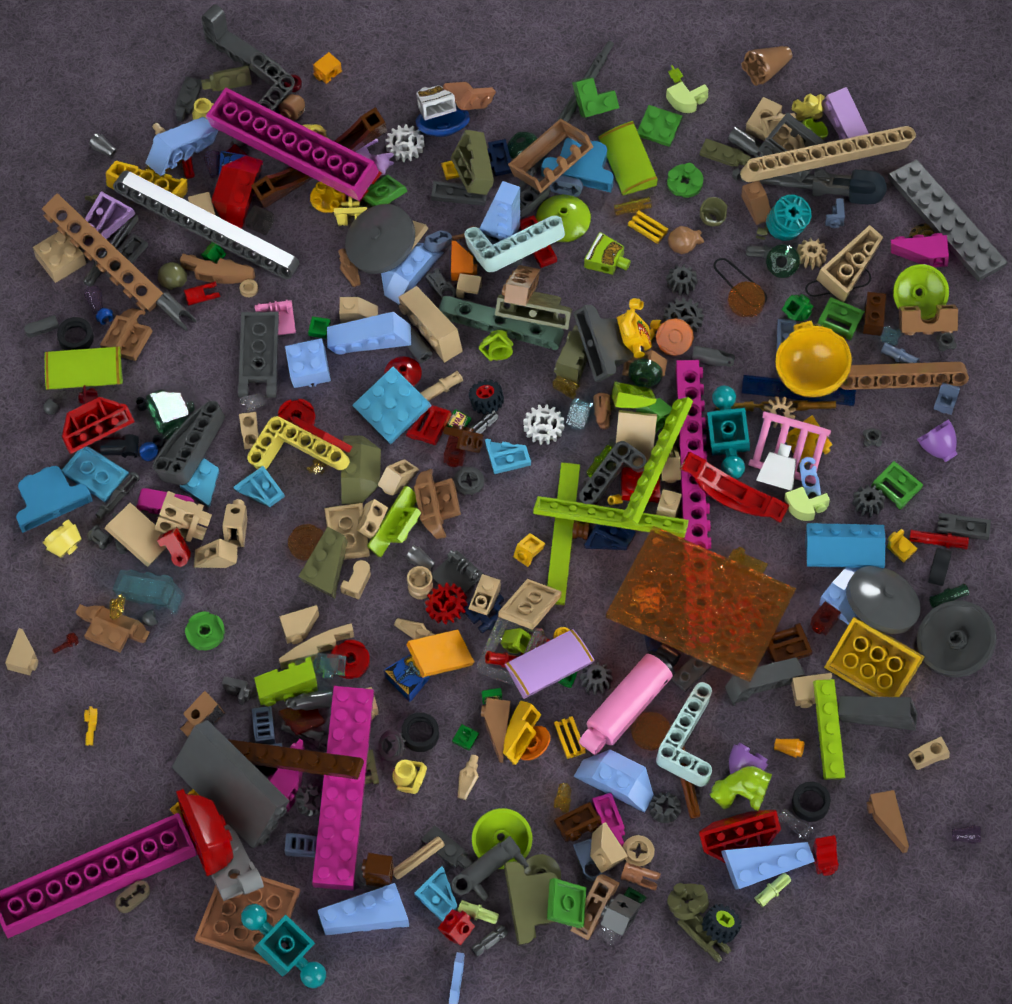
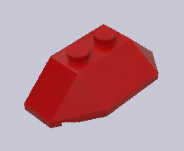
M244 156L222 166L211 200L221 219L242 229L254 193L251 185L258 181L263 160Z
M98 397L66 413L62 439L69 453L72 454L135 421L127 405Z
M776 810L749 811L712 822L698 833L703 852L725 863L721 851L770 846L776 835L780 832L781 827Z

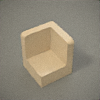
M460 273L456 288L457 297L464 298L465 292L478 294L479 289L482 287V277Z

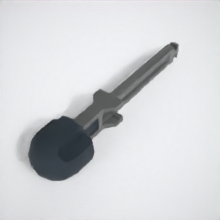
M739 168L733 170L732 177L736 181L740 178L742 182H746L741 178ZM815 169V175L808 174L802 183L790 174L759 180L761 184L812 189V196H822L824 194L849 196L851 203L865 205L880 202L887 190L885 179L880 173L859 169L853 170L851 176L829 174L823 169Z

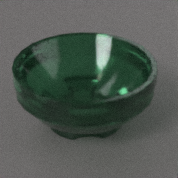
M518 132L512 136L507 144L510 157L515 159L538 139L536 135L531 132ZM521 137L526 138V139H525L523 142H521V143H517V142H516L517 139H519V138H521Z
M777 245L767 255V268L776 277H790L799 268V254L789 245ZM779 256L786 258L787 264L785 267L777 265L776 260Z
M649 359L634 360L628 370L630 379L638 387L649 388L655 386L660 382L663 375L659 364ZM639 378H646L648 382L641 381Z

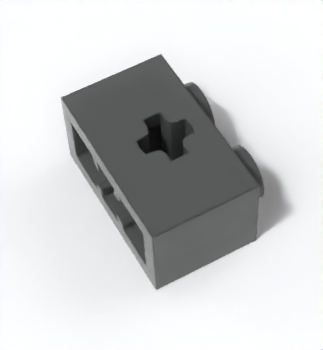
M619 893L615 899L611 898L608 906L605 905L601 913V917H603L601 925L623 936L634 922L641 904Z

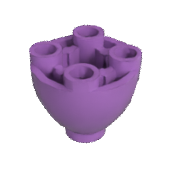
M949 419L917 439L925 451L937 458L943 459L944 462L957 455L956 433Z
M739 742L738 745H733L729 755L730 774L747 766H755L765 770L769 765L766 763L768 759L758 753L755 756L750 754V748Z

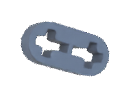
M562 175L550 185V191L574 197L579 196L583 189V183L579 179Z
M441 230L425 237L423 247L429 252H438L450 245L452 235Z

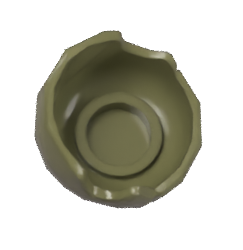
M718 197L707 198L700 207V219L702 222L711 227L720 226L727 217L728 207L726 203ZM709 214L714 215L716 217V220L713 221Z
M168 262L158 270L157 280L162 287L173 290L176 287L181 288L185 284L187 273L180 264Z

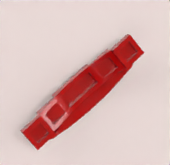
M692 452L687 453L680 467L682 471L694 476L695 481L706 494L735 511L754 516L769 517L780 523L789 507L788 504L762 493L727 475L708 463L707 460Z

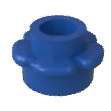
M107 308L100 309L96 315L97 322L104 325L106 323L103 319L108 318L109 322L112 321L114 318L112 315L113 311Z

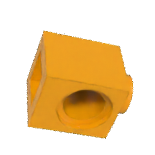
M330 52L313 64L315 78L318 81L322 80L325 84L331 81L332 77L334 78L342 72L341 62Z

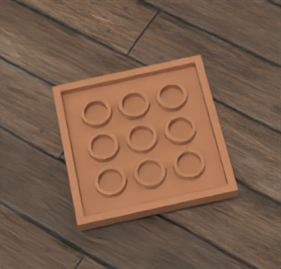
M233 873L230 875V878L236 879L240 874ZM261 876L264 884L263 888L223 901L215 885L195 936V941L270 965L253 949L264 935L259 930L247 929L242 924L241 913L250 904L261 905L267 912V922L274 927L284 915L291 918L301 891L299 888Z

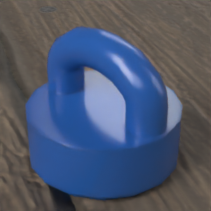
M152 442L142 444L139 449L140 457L145 461H153L159 453L157 445Z

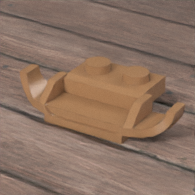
M132 308L124 311L120 316L117 315L100 344L101 348L120 347L121 358L136 361L153 332L150 327L140 325L137 322L139 315H145L146 312L141 309Z
M428 469L418 475L414 486L418 510L421 512L420 520L436 539L446 538V533L442 526L444 524L443 520L461 515L455 483L452 478L435 483L432 477L433 469Z
M80 604L76 610V614L80 618L91 623L84 635L85 639L121 653L128 638L144 643L150 634L139 620L132 619L104 606L86 607Z

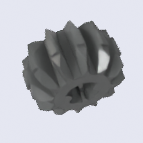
M676 264L675 269L670 268L669 274L666 276L667 287L672 288V293L678 291L679 296H681L683 291L686 295L689 294V290L694 291L698 282L696 271H692L691 266L685 268V264L682 267Z
M867 484L865 489L860 486L858 492H854L852 504L856 506V512L862 510V517L867 512L871 518L873 513L878 515L880 510L884 509L885 496H882V489L876 491L875 485L869 488Z
M597 661L596 665L591 664L582 669L583 673L580 674L581 686L586 687L587 693L593 689L594 695L597 694V690L603 694L605 689L611 688L610 683L613 682V677L610 675L612 670L607 669L606 663L600 666V662ZM596 675L600 676V679H598L597 677V680L593 679V676H595V678Z

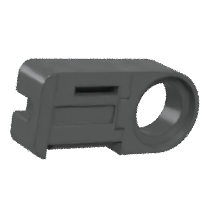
M440 268L435 269L433 274L431 272L426 274V281L440 300L444 297L442 293L445 291L452 292L453 295L451 297H456L455 288L450 282L445 281L440 274Z

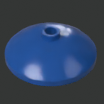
M456 106L455 112L424 120L422 114H419L416 118V127L427 135L446 137L462 130L469 123L470 116L467 110H461Z

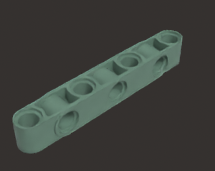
M450 296L442 297L438 308L451 322L476 329L481 328L480 330L487 332L503 330L509 338H516V340L548 349L552 348V350L559 349L564 335L562 328L496 316L495 308Z

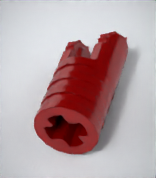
M216 281L185 289L184 295L188 306L219 298V293L215 292L206 296L204 290L217 286Z

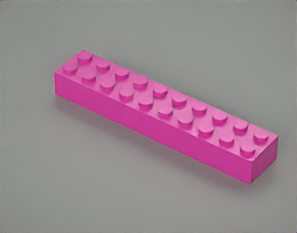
M226 87L206 115L211 127L358 201L361 200L379 173L374 161Z
M334 686L327 753L359 757L364 760V764L358 780L324 775L312 880L313 887L354 891L374 689Z
M176 813L1 890L0 923L7 938H11L196 856L194 845L180 814Z

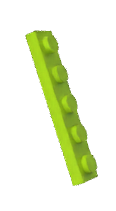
M815 680L813 685L824 780L844 779L845 770L835 680Z

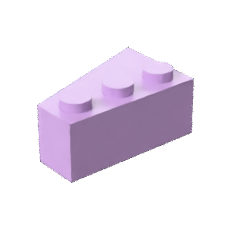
M847 87L825 97L822 101L824 113L838 133L840 140L869 134Z
M101 191L85 220L105 239H108L132 218L135 212L131 207ZM88 238L84 244L89 246L93 243L94 239Z

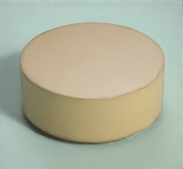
M247 279L241 282L239 288L240 293L244 297H253L257 294L258 284L254 280Z

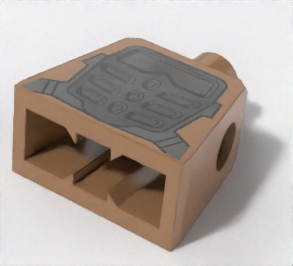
M204 691L184 712L183 715L188 721L180 729L188 737L195 725L206 720L213 725L226 713Z

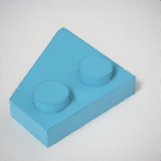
M485 439L486 449L494 474L531 465L526 445H513L503 441L502 443L491 442V439Z
M204 458L198 465L191 480L185 485H180V488L207 507H210L219 468Z
M442 866L414 893V896L442 922L452 909H458Z

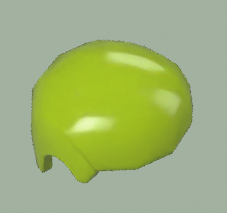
M813 117L804 119L801 122L822 140L829 134L825 124L822 121L814 122Z

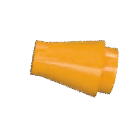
M776 738L774 750L797 758V756L802 757L805 743L800 741V739Z

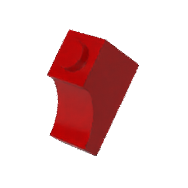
M833 835L816 838L812 854L817 874L823 873V876L832 875L839 866L836 837Z

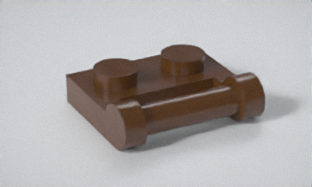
M800 623L795 624L792 628L773 634H763L764 642L773 663L791 658L801 659L812 655L811 647ZM797 634L798 636L797 638H793L778 644L773 643V641L780 640Z

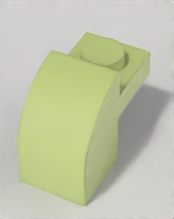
M680 82L667 88L666 98L677 111L692 113L696 111L697 103L700 105L707 100L709 89L704 84L689 92L684 83Z
M803 487L786 492L784 497L785 503L789 505V512L795 518L803 521L814 520L815 512H824L829 506L830 501L827 493L809 499Z

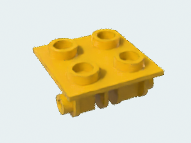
M813 415L803 421L820 427ZM798 428L788 432L785 441L787 445L792 446L791 450L793 453L795 452L801 431ZM808 431L800 462L805 457L813 458L819 434ZM826 437L822 451L824 454L829 453L830 446L833 445L828 437Z

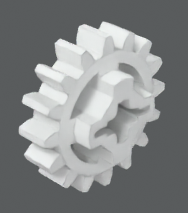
M405 124L404 128H401L398 125V130L392 128V134L387 133V139H385L386 151L393 153L396 161L402 158L403 162L407 158L412 161L413 156L418 158V153H423V147H425L424 136L420 135L419 129L415 131L414 126L408 128L407 124Z
M547 404L545 408L538 405L537 410L532 407L531 413L527 412L526 419L523 420L524 432H527V438L532 437V442L539 440L540 445H542L543 441L550 444L551 439L556 442L557 436L561 437L564 430V417H561V412L555 413V407L548 409Z

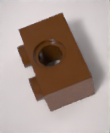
M867 293L863 334L882 335L886 294Z
M368 853L367 859H363L362 863L363 878L366 879V885L384 887L392 883L394 872L392 856Z

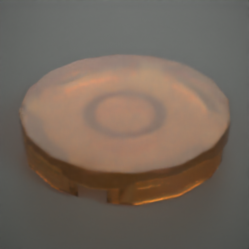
M753 282L738 283L729 292V307L734 314L740 317H754L764 308V291Z
M303 524L296 527L288 538V548L291 554L297 559L308 561L321 539L323 531L311 524Z
M642 713L633 722L631 735L637 746L644 750L653 751L659 749L670 730V724L659 713Z

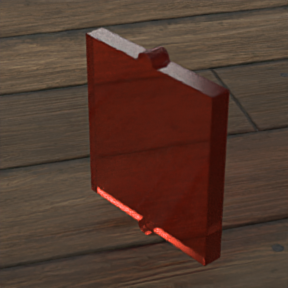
M287 707L278 713L286 722L285 725L289 726L296 736L321 726L326 722L319 714L318 709L306 711Z

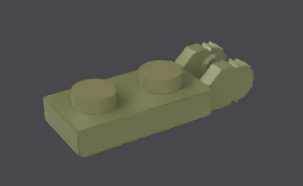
M699 913L696 914V918L678 920V924L705 952H708L718 963L722 960L720 954L712 948L717 943V940L713 941L711 936L708 937L706 935L707 931H704V926H702L703 918ZM723 941L717 943L724 953L729 954L731 952L729 946L723 944Z

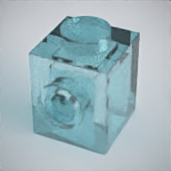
M575 398L571 402L566 424L571 425L570 427L576 430L584 429L588 424L593 403Z
M316 653L314 668L315 673L322 674L321 678L333 679L334 675L345 676L346 656Z

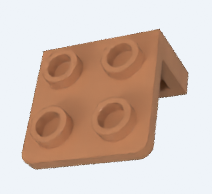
M467 82L445 83L443 85L444 90L454 94L455 103L461 110L484 109L492 102V98L496 93L492 87L473 89Z

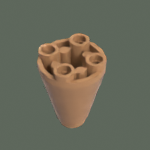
M787 46L750 50L745 54L741 66L750 76L755 86L764 84L792 59V51Z

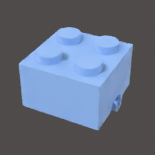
M322 338L285 346L290 378L294 388L312 387V383H314L313 386H316V384L331 381Z

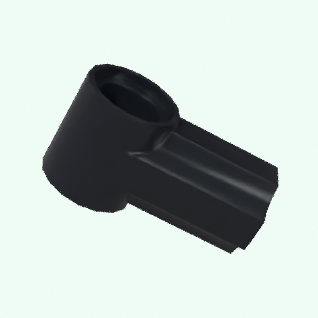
M126 434L122 438H102L100 443L101 455H121L124 458L126 456H134V458H137L139 437L133 434Z

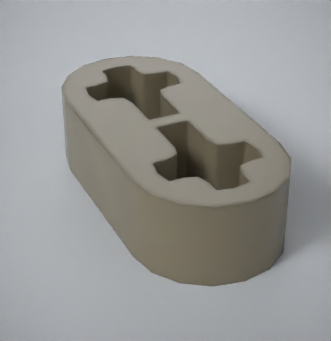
M142 880L136 881L118 895L115 900L118 911L128 913L143 902L150 894L148 883ZM137 887H145L144 894L138 893L134 896L138 892ZM124 899L125 901H127L128 899H130L128 901L129 906L120 907L121 900Z

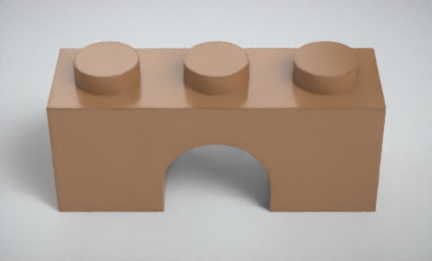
M955 304L936 305L935 316L930 320L921 319V310L918 306L899 307V329L905 335H915V332H923V334L929 335L937 331L953 333V331H958V308Z

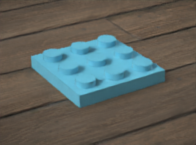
M392 367L352 406L391 444L432 405Z

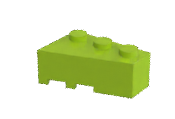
M311 656L305 658L306 662L295 666V663L288 664L289 668L278 672L275 669L254 677L260 705L272 706L277 701L284 700L286 702L287 699L294 698L303 693L318 691Z

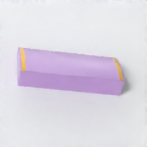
M572 629L506 663L505 667L523 699L591 665L594 662V658L578 634Z

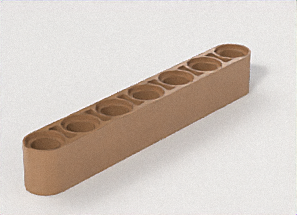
M962 362L851 365L848 378L840 387L845 390L941 387L942 383L962 386L968 382L969 377L966 366Z

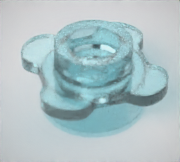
M886 326L880 340L895 346L898 344V338L902 333L900 330H894L890 326Z

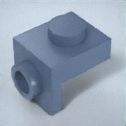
M942 383L933 409L952 415L960 388Z

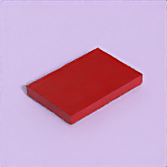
M297 417L293 418L292 424L350 453L351 445Z

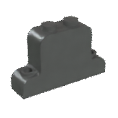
M584 305L573 312L595 382H601L615 374L616 367L632 359V352L623 343L617 318H600L597 309L593 305Z

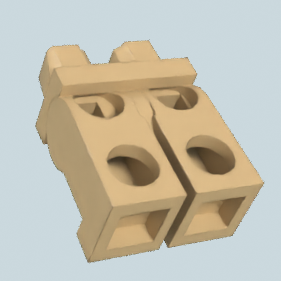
M168 491L154 530L165 533L177 527L183 539L186 538L185 541L191 542L192 537L203 540L207 528L197 524L208 527L212 514L202 511L204 505H197L194 502L174 497L175 493Z

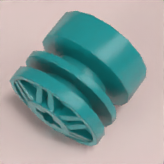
M797 195L781 197L767 215L766 227L769 233L781 241H790L797 238L809 224L812 217L808 202Z

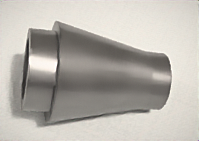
M96 133L89 142L93 150L110 158L117 151L103 134Z
M414 545L405 557L409 560V563L426 567L429 570L435 564L420 546L416 547Z

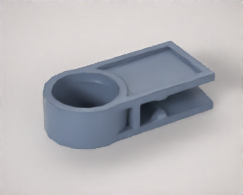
M590 838L573 844L584 877L590 881H595L596 877L602 874L601 872L596 876H589L585 872L587 865L595 864L590 857Z

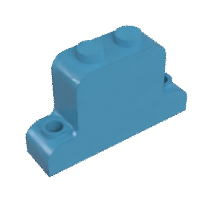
M568 137L564 142L560 156L567 159L572 154L570 151L571 145L574 144L578 147L582 145ZM591 141L593 148L565 171L562 176L579 179L585 187L611 192L614 175L612 172L604 169L607 159V147L599 141ZM547 157L544 159L541 166V176L545 177L543 173L545 168L553 171L559 166L556 161L557 158Z
M58 466L45 467L34 475H27L19 482L18 488L27 507L17 513L16 519L22 533L93 500L86 485L78 484L71 487Z

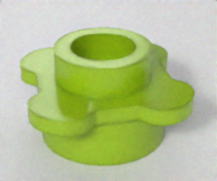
M671 65L672 69L668 71L670 77L675 84L679 81L682 82L681 78L683 75L679 68L675 69Z

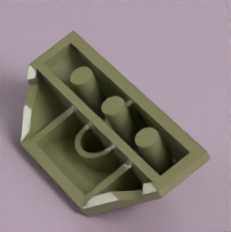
M344 436L343 442L351 445L352 449L350 453L342 450L350 460L348 467L341 470L342 505L363 503L379 487L381 449L364 436Z

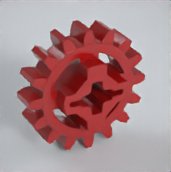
M446 582L445 587L438 584L439 589L432 588L433 594H427L429 600L425 601L427 606L425 609L432 620L435 619L438 624L441 620L444 624H447L448 620L454 623L455 617L461 618L460 612H466L463 606L468 605L466 602L467 596L463 593L462 588L457 587L455 583L450 586Z

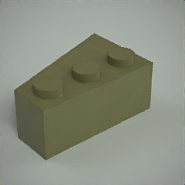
M465 130L451 156V160L468 193L487 195L493 186L494 179L484 132Z
M575 325L573 330L569 331L567 335V342L561 350L554 373H556L557 380L578 386L588 358L578 327Z
M327 527L298 576L302 582L334 599L336 598L340 572L348 543L343 534Z

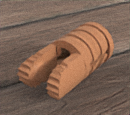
M598 393L593 396L594 415L600 429L605 430L609 428L610 395Z
M626 862L621 880L656 890L657 884L643 879V877L657 880L660 878L661 873Z

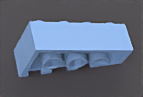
M201 117L176 128L169 129L166 132L158 133L153 139V145L146 164L158 175L162 176L166 172L165 169L175 168L177 162L181 159L186 161L194 152L199 153L213 144L219 130L211 127L205 117Z
M502 181L479 228L483 234L497 238L500 241L516 234L520 227V187Z
M395 312L327 327V348L338 355L411 345V325Z
M808 842L721 851L735 889L744 888L815 862Z
M395 883L317 910L325 935L409 927V920Z

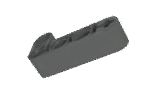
M625 441L617 442L581 490L579 495L581 502L596 505L625 465L636 472L644 471V466L647 463L644 454ZM626 447L628 452L625 455H619L618 451L620 448ZM636 458L643 459L641 466L633 465ZM611 462L616 463V468L613 471L607 470V465ZM604 478L605 483L602 486H596V480ZM586 495H589V496L591 495V496L593 497V499H592V500H589V499L587 500V499L585 498V496H586Z
M791 658L740 671L731 677L725 686V690L732 705L736 706L738 702L743 700L746 702L752 694L790 685L793 678L806 675L799 660Z

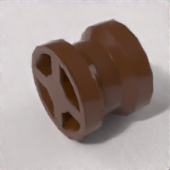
M574 520L572 539L579 537L587 540L590 523Z

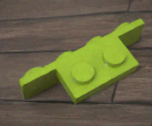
M404 486L381 522L378 531L367 545L378 557L383 556L390 543H403L407 539L411 528L418 521L421 512L417 508H413L417 500L415 492L409 486Z

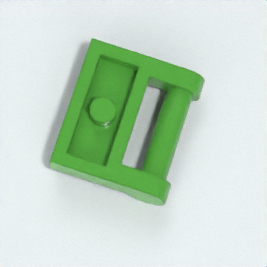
M830 297L819 318L818 324L832 329L833 332L843 335L847 340L851 341L865 311ZM827 317L850 326V329L840 327L826 321Z
M895 461L871 484V487L875 485L876 489H882V493L893 501L899 510L923 487L920 481ZM887 481L904 496L900 498L886 487L883 482Z

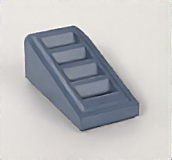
M272 707L253 708L252 717L255 743L276 744ZM268 712V715L257 717L256 713ZM269 719V722L257 723L259 720ZM264 726H269V727H270V728H267V729H260V730H258V727H264ZM270 732V735L259 736L261 733Z
M286 833L285 855L315 857L317 836ZM292 841H296L295 849L292 848ZM301 841H304V850H300ZM309 842H312V851H308Z

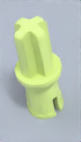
M782 873L771 884L768 883L767 887L755 896L754 899L759 904L761 903V907H764L775 896H779V892L791 882V878L786 873Z
M461 900L458 907V912L464 911L476 921L481 919L496 924L499 918L498 913L484 909L482 905L478 906Z

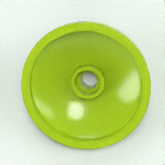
M565 194L555 195L546 199L539 206L536 214L537 222L551 216L561 217L565 236L556 242H571L580 238L586 233L591 222V214L587 205L579 198Z
M925 264L913 265L903 270L897 277L893 287V298L897 308L918 306L921 310V319L923 320L933 318L936 314V305H946L949 297V287L944 275L938 269ZM917 289L922 291L920 296L916 295Z
M498 808L488 811L478 819L473 828L472 846L474 852L480 858L496 844L503 842L511 836L521 849L520 853L526 858L532 846L531 828L526 819L514 810ZM503 833L504 839L498 840V834ZM513 857V858H512L511 860H509L508 862H513V861H516V860H515L514 857Z

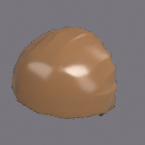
M684 226L676 227L669 234V247L679 254L688 253L695 248L696 244L704 243V239L700 236L702 232L700 230L693 231Z

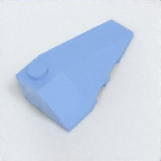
M846 567L831 583L820 599L819 605L848 625L853 617L858 616L849 605L846 596V586L851 576L860 568Z

